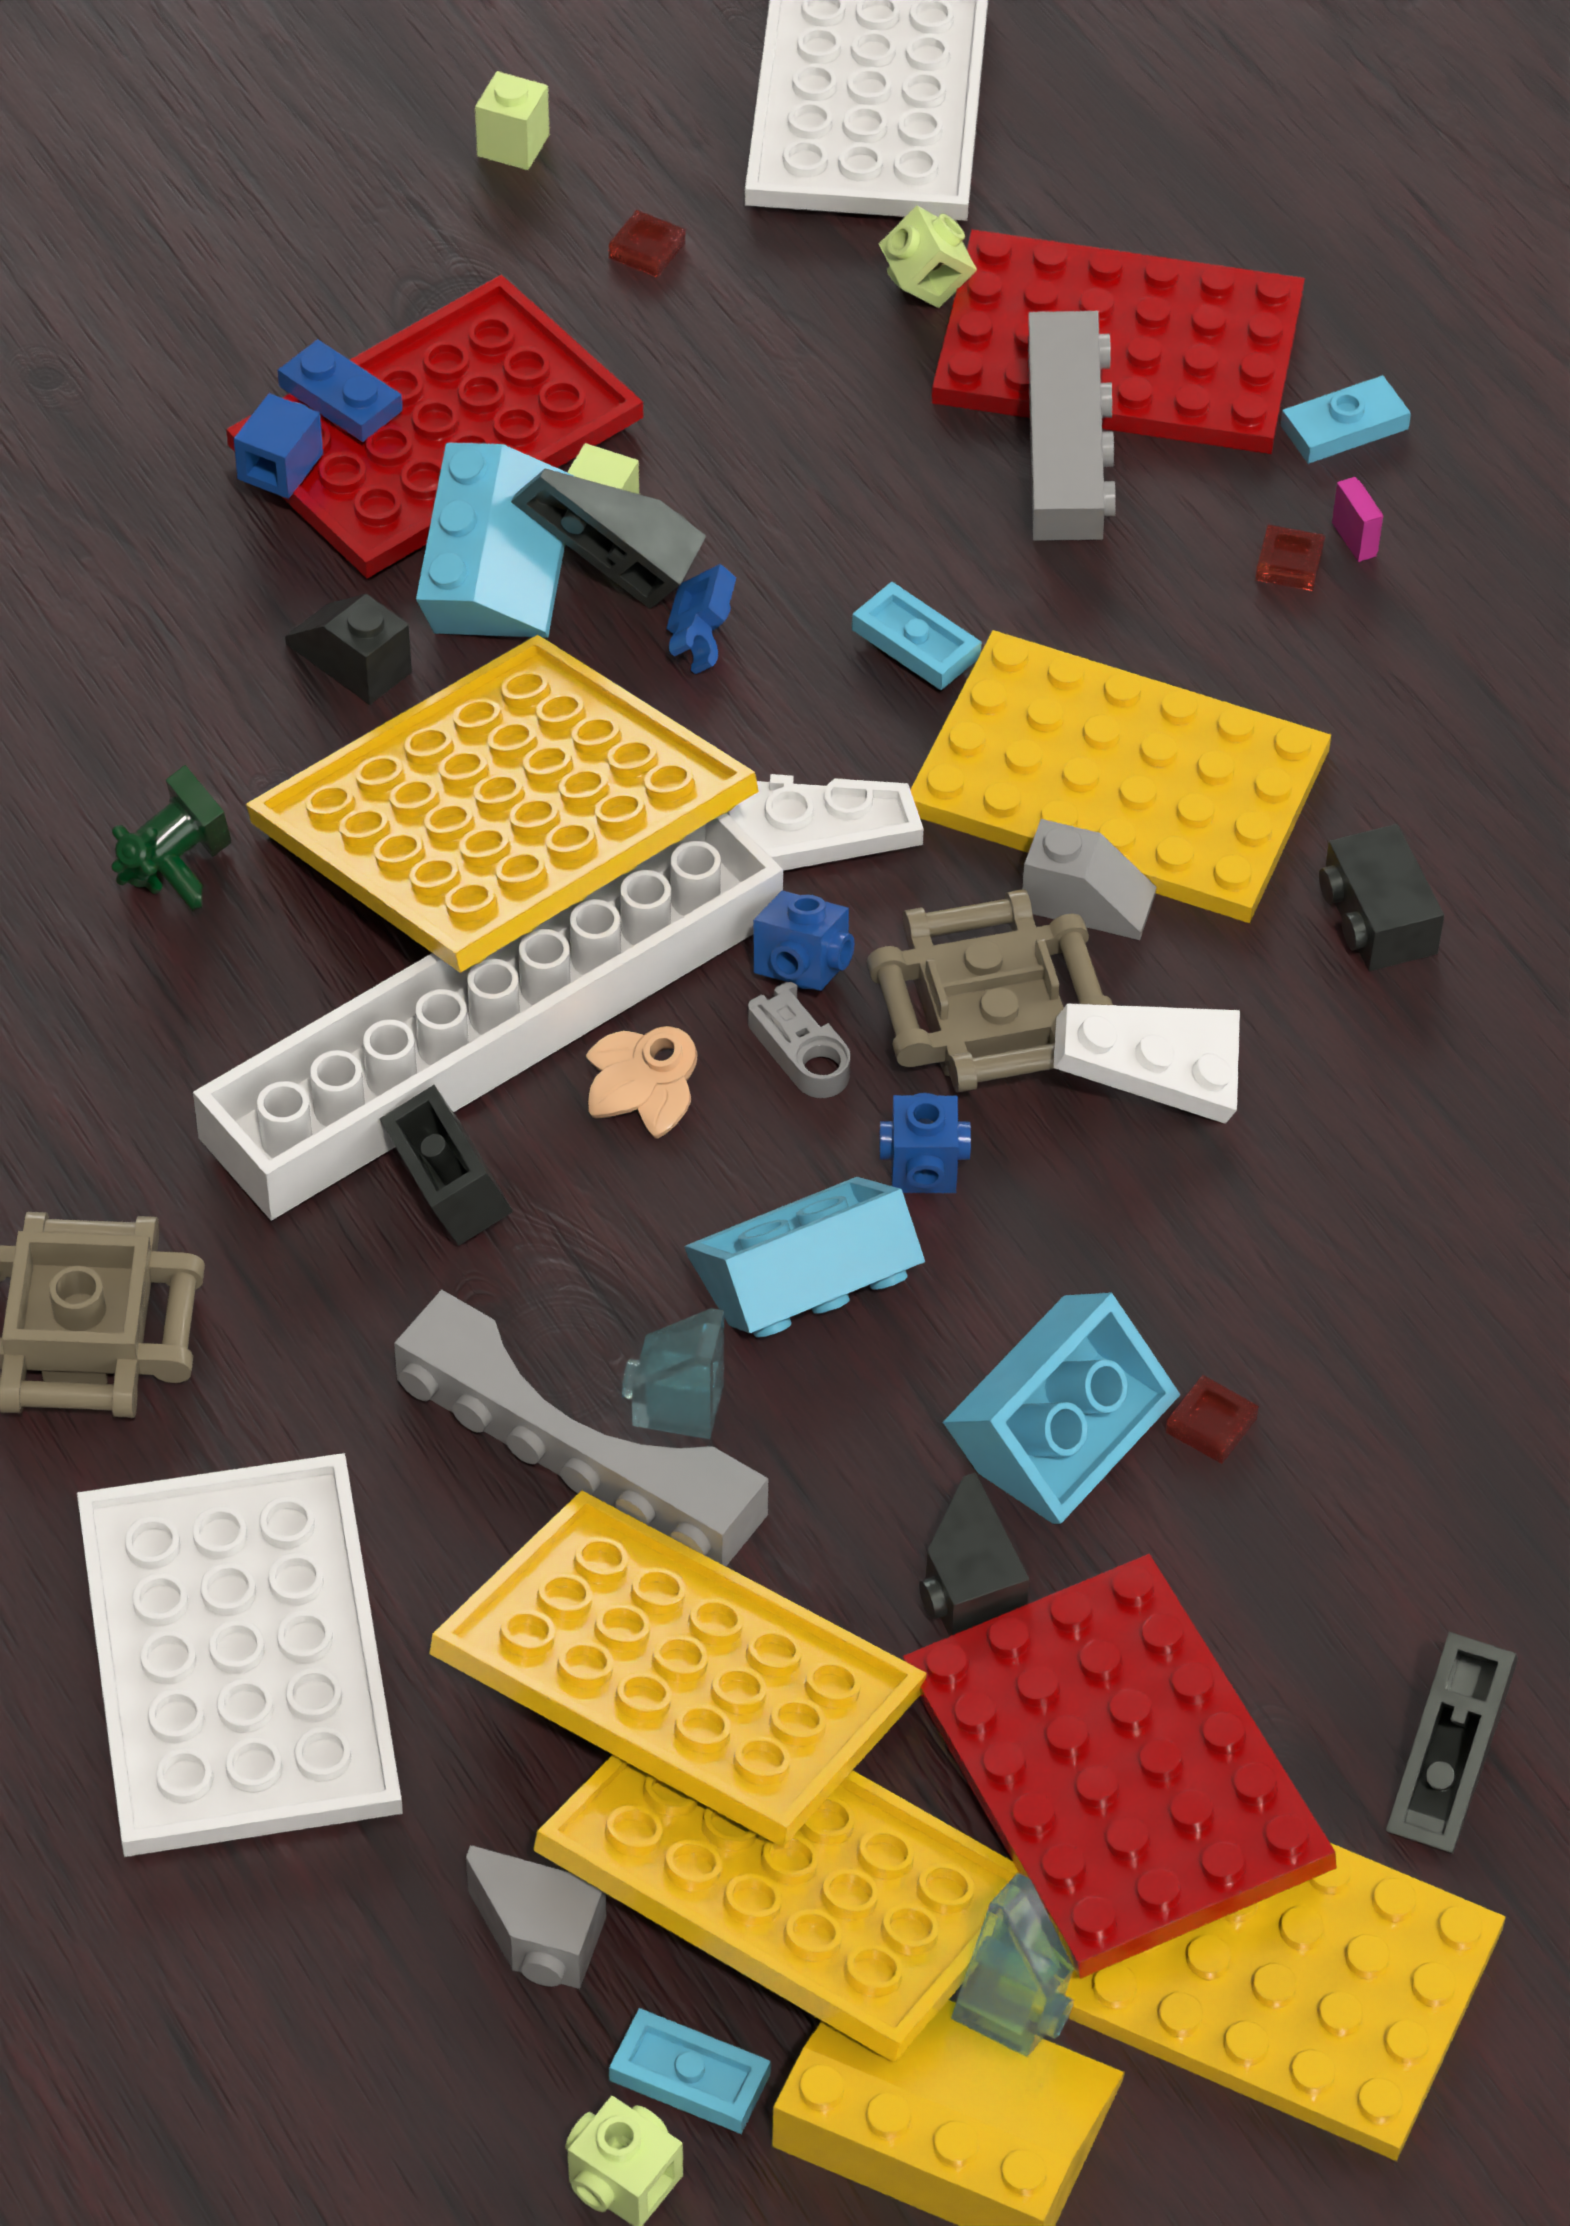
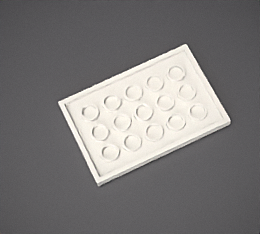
M770 0L745 187V205L905 217L917 205L937 217L943 213L953 220L967 221L988 0Z
M345 1453L77 1492L124 1857L403 1814Z

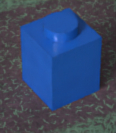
M269 393L234 437L238 480L289 499L323 454L320 412L312 410L301 403L291 402Z

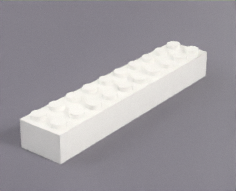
M728 813L722 814L688 834L680 842L670 845L637 865L632 871L622 874L594 891L583 901L571 905L538 925L532 932L520 936L487 956L479 964L473 965L460 973L431 953L195 1090L193 1097L198 1138L272 1221L396 1147L380 1118L432 1085L436 1086L452 1111L455 1112L753 935V920L783 891V869Z

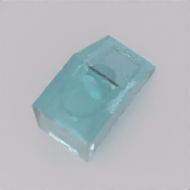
M710 1308L646 1335L640 1360H628L623 1379L622 1397L632 1399V1426L705 1439L711 1438L724 1387V1310Z
M1017 1873L990 1903L951 2019L1026 2057L1029 2056L1046 2035L1054 2039L1059 2035L1070 2015L1074 2002L1073 1999L1065 1996L1074 1967L1030 1878Z

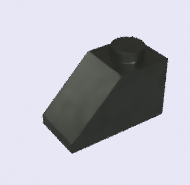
M367 594L326 604L285 636L286 645L369 705L412 673L409 624Z
M976 1472L962 1478L927 1551L926 1579L919 1582L920 1595L926 1612L932 1620L941 1618L949 1637L1028 1603L1030 1579Z

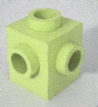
M917 205L879 243L890 265L887 268V273L892 281L905 292L937 308H940L956 292L957 288L961 287L977 271L962 242L965 234L961 227L948 215L941 213L937 217Z
M614 2096L609 2098L596 2115L591 2112L586 2113L576 2123L566 2142L569 2182L575 2194L589 2207L599 2212H605L609 2209L633 2226H643L683 2176V2143L668 2133L665 2124L653 2112L638 2105L630 2108Z

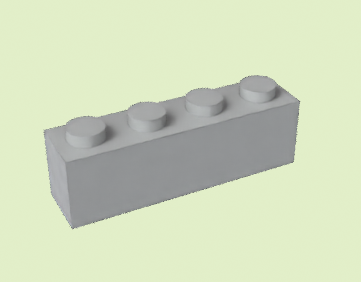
M1098 311L1029 312L1028 367L1033 541L1103 539L1104 517L1115 516V481H1104L1103 467H1113L1114 437L1113 432H1102V418H1112V383H1101L1100 369H1110V334H1099Z

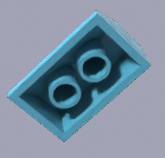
M446 443L416 597L435 634L534 637L538 634L541 637L548 638L565 543L511 501L520 489L545 468L571 476L574 475L504 444Z
M854 1177L684 1246L690 1262L728 1325L748 1333L753 1332L755 1337L769 1336L785 1330L792 1324L791 1316L808 1309H812L813 1313H823L839 1308L850 1301L848 1293L870 1285L871 1289H882L900 1283L908 1277L906 1269L925 1262L902 1189L860 1177Z
M1112 1293L1064 1295L943 1423L978 1474L1052 1524H1061L1181 1394Z

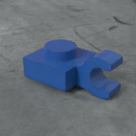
M721 564L678 586L667 624V629L674 634L669 642L670 653L673 656H677L691 649L694 657L691 671L694 674L712 667L717 662L718 647L712 631L717 629L726 620L731 609L729 603L736 577Z

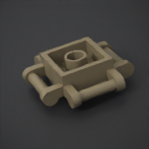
M1026 889L1007 892L1005 899L925 913L923 907L904 910L903 926L910 950L901 951L898 947L884 946L873 951L866 961L872 980L880 984L896 1034L892 1045L898 1063L905 1067H915L940 1062L944 1076L950 1075L957 1093L977 1089L978 1082L1054 1069L1056 1017L1063 1010V1005L1059 996V981L1050 955L1063 954L1080 1004L1113 1005L1112 1000L1108 996L1103 995L1085 944L1088 941L1089 934L1084 919L1078 914H1065L1054 919L1050 925L1036 927L1030 898ZM1008 923L1012 930L1011 932L933 945L931 937ZM914 980L930 1033L919 1027L905 981Z
M27 1212L23 1231H18L16 1246L0 1245V1282L6 1277H11L2 1338H0V1369H2L0 1412L22 1413L24 1407L112 1410L113 1417L135 1418L139 1374L154 1375L159 1380L169 1383H181L191 1377L193 1354L188 1350L194 1296L195 1289H198L203 1283L204 1261L191 1253L158 1252V1217L137 1216L136 1222L49 1219L46 1212ZM151 1282L166 1283L169 1286L162 1344L143 1343ZM27 1370H41L44 1381H25ZM108 1373H115L114 1384H107Z

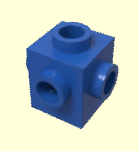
M781 891L753 920L754 973L795 983L797 988L821 991L840 970L847 968L852 959L855 943L853 935L849 934V908L825 902L818 896L798 895Z
M930 1093L893 1095L892 1121H880L879 1156L880 1160H891L892 1186L902 1189L903 1193H956L958 1160H970L971 1126L969 1121H958V1096H936Z

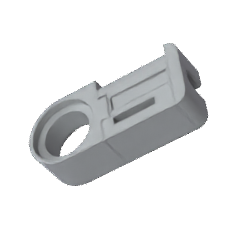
M786 982L774 989V997L769 1000L764 995H760L749 1002V1029L799 1090L811 1097L828 1098L839 1094L846 1088L850 1079L849 1048L829 1023L821 1027L798 1001L797 985L795 983ZM828 1057L833 1059L839 1065V1068L828 1075H817L808 1071L804 1065L812 1058Z

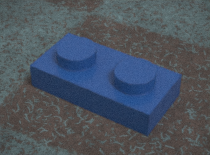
M318 339L278 369L279 387L315 411L320 412L321 415L362 442L403 411L402 394Z

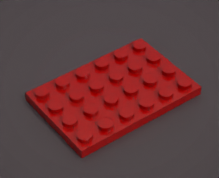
M971 230L967 252L977 271L956 290L932 386V404L1030 418L1028 367L1029 312L1098 311L1099 334H1110L1111 350L1110 369H1100L1101 383H1112V418H1102V429L1272 454L1303 297L1305 278Z
M501 274L350 359V361L402 394L403 411L363 442L320 414L323 454L290 498H282L366 578H369L427 544L446 443L504 444L558 468L577 457L585 443L596 446L643 418V401ZM290 393L282 397L283 399L289 400L291 402L301 403L307 406L308 408L312 409L311 407H309L308 405H306ZM251 415L226 429L227 444L234 452V437Z
M1150 1554L903 1656V1661L927 1673L926 1680L920 1686L921 1695L919 1698L1080 1979L1337 1869L1336 1851Z

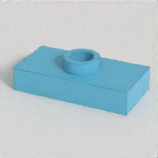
M1382 375L1283 409L1280 426L1309 464L1409 429L1411 412Z
M890 582L852 614V630L940 690L944 689L976 662L981 654L980 640L894 582Z
M640 2008L609 2067V2080L611 2082L742 2134L771 2074L770 2060Z

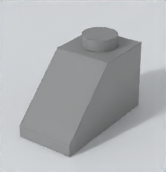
M1040 820L1024 864L1023 889H1026L1029 895L1032 914L1050 919H1056L1065 914H1078L1084 919L1087 928L1140 940L1156 895V886L1101 833L1049 820Z
M470 1845L466 1856L468 1892L512 1970L521 1972L532 1982L543 1986L553 1987L564 1984L580 1989L606 1919V1893L570 1872Z

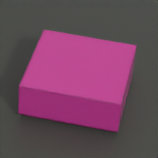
M1356 477L1337 482L1332 524L1358 562L1376 557L1383 522L1382 512Z

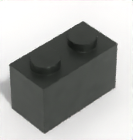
M1394 824L1330 840L1328 842L1325 867L1319 870L1320 888L1328 904L1335 903L1342 917V930L1346 943L1351 950L1358 949L1368 971L1438 954L1445 915L1399 825Z
M432 1085L380 1118L429 1205L458 1246L514 1212L461 1122L435 1085Z

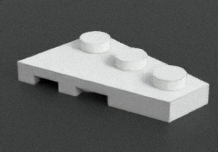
M771 774L770 782L757 781L758 793L727 812L783 871L923 845L924 829L908 783L834 778L827 786L793 784V776Z
M1067 1004L1056 1017L1054 1068L1226 1124L1237 1111L1240 1010Z

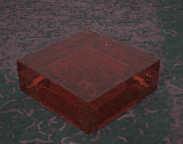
M636 210L609 243V258L658 278L684 246L685 229Z
M1268 524L1255 580L1313 591L1324 550L1325 535Z
M1202 1375L1168 1418L1166 1433L1223 1464L1256 1421L1259 1406Z

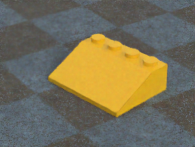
M951 2000L945 2003L895 2063L822 2021L804 2046L773 2107V2147L959 2226H1055L1123 2081L1124 2072Z

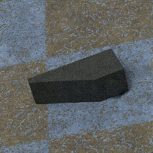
M546 468L520 489L511 501L649 609L682 583L706 537L705 534L690 524L680 513L672 510L661 500Z
M1452 1632L1448 1633L1387 1825V1832L1454 1853L1518 1662L1516 1653Z

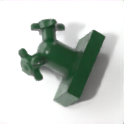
M184 765L166 779L171 797L169 798L170 803L142 825L135 833H129L123 825L113 827L112 834L117 840L115 847L117 859L112 863L111 868L114 872L118 873L116 876L117 884L125 885L130 883L136 887L146 886L153 894H158L163 887L160 880L156 877L159 870L194 912L195 909L202 908L203 884L180 856L200 842L208 853L214 857L230 845L232 841L223 809L189 768Z

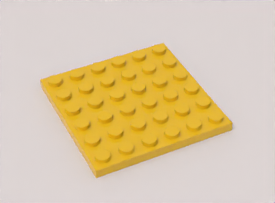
M537 634L246 803L250 821L254 826L461 973L469 967L479 964L487 956L520 936L532 932L538 925L571 905L583 901L588 895L622 874L632 871L637 865L670 845L680 842L688 834L711 820L731 811L736 805L758 793L759 790L753 770Z

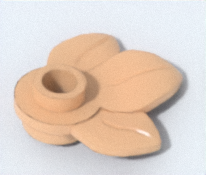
M672 1026L655 1028L645 1035L630 1031L615 1032L599 1040L586 1054L590 1063L601 1071L595 1077L589 1091L588 1105L592 1118H606L638 1109L647 1130L654 1138L658 1139L676 1126L687 1112L691 1103V1094L687 1080L696 1066L697 1050L693 1040L685 1031ZM665 1049H674V1053L667 1060L658 1061L654 1059L659 1052Z

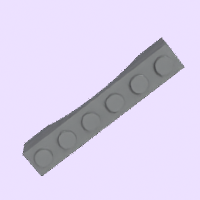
M442 1289L394 1343L397 1381L412 1396L422 1401L430 1399L452 1412L466 1428L474 1432L484 1431L508 1445L509 1449L522 1461L529 1464L539 1463L561 1476L564 1482L575 1492L579 1493L582 1490L724 1566L729 1564L768 1516V1478L713 1446L671 1448L641 1445L604 1435L569 1418L544 1400L521 1376L503 1346L495 1320Z

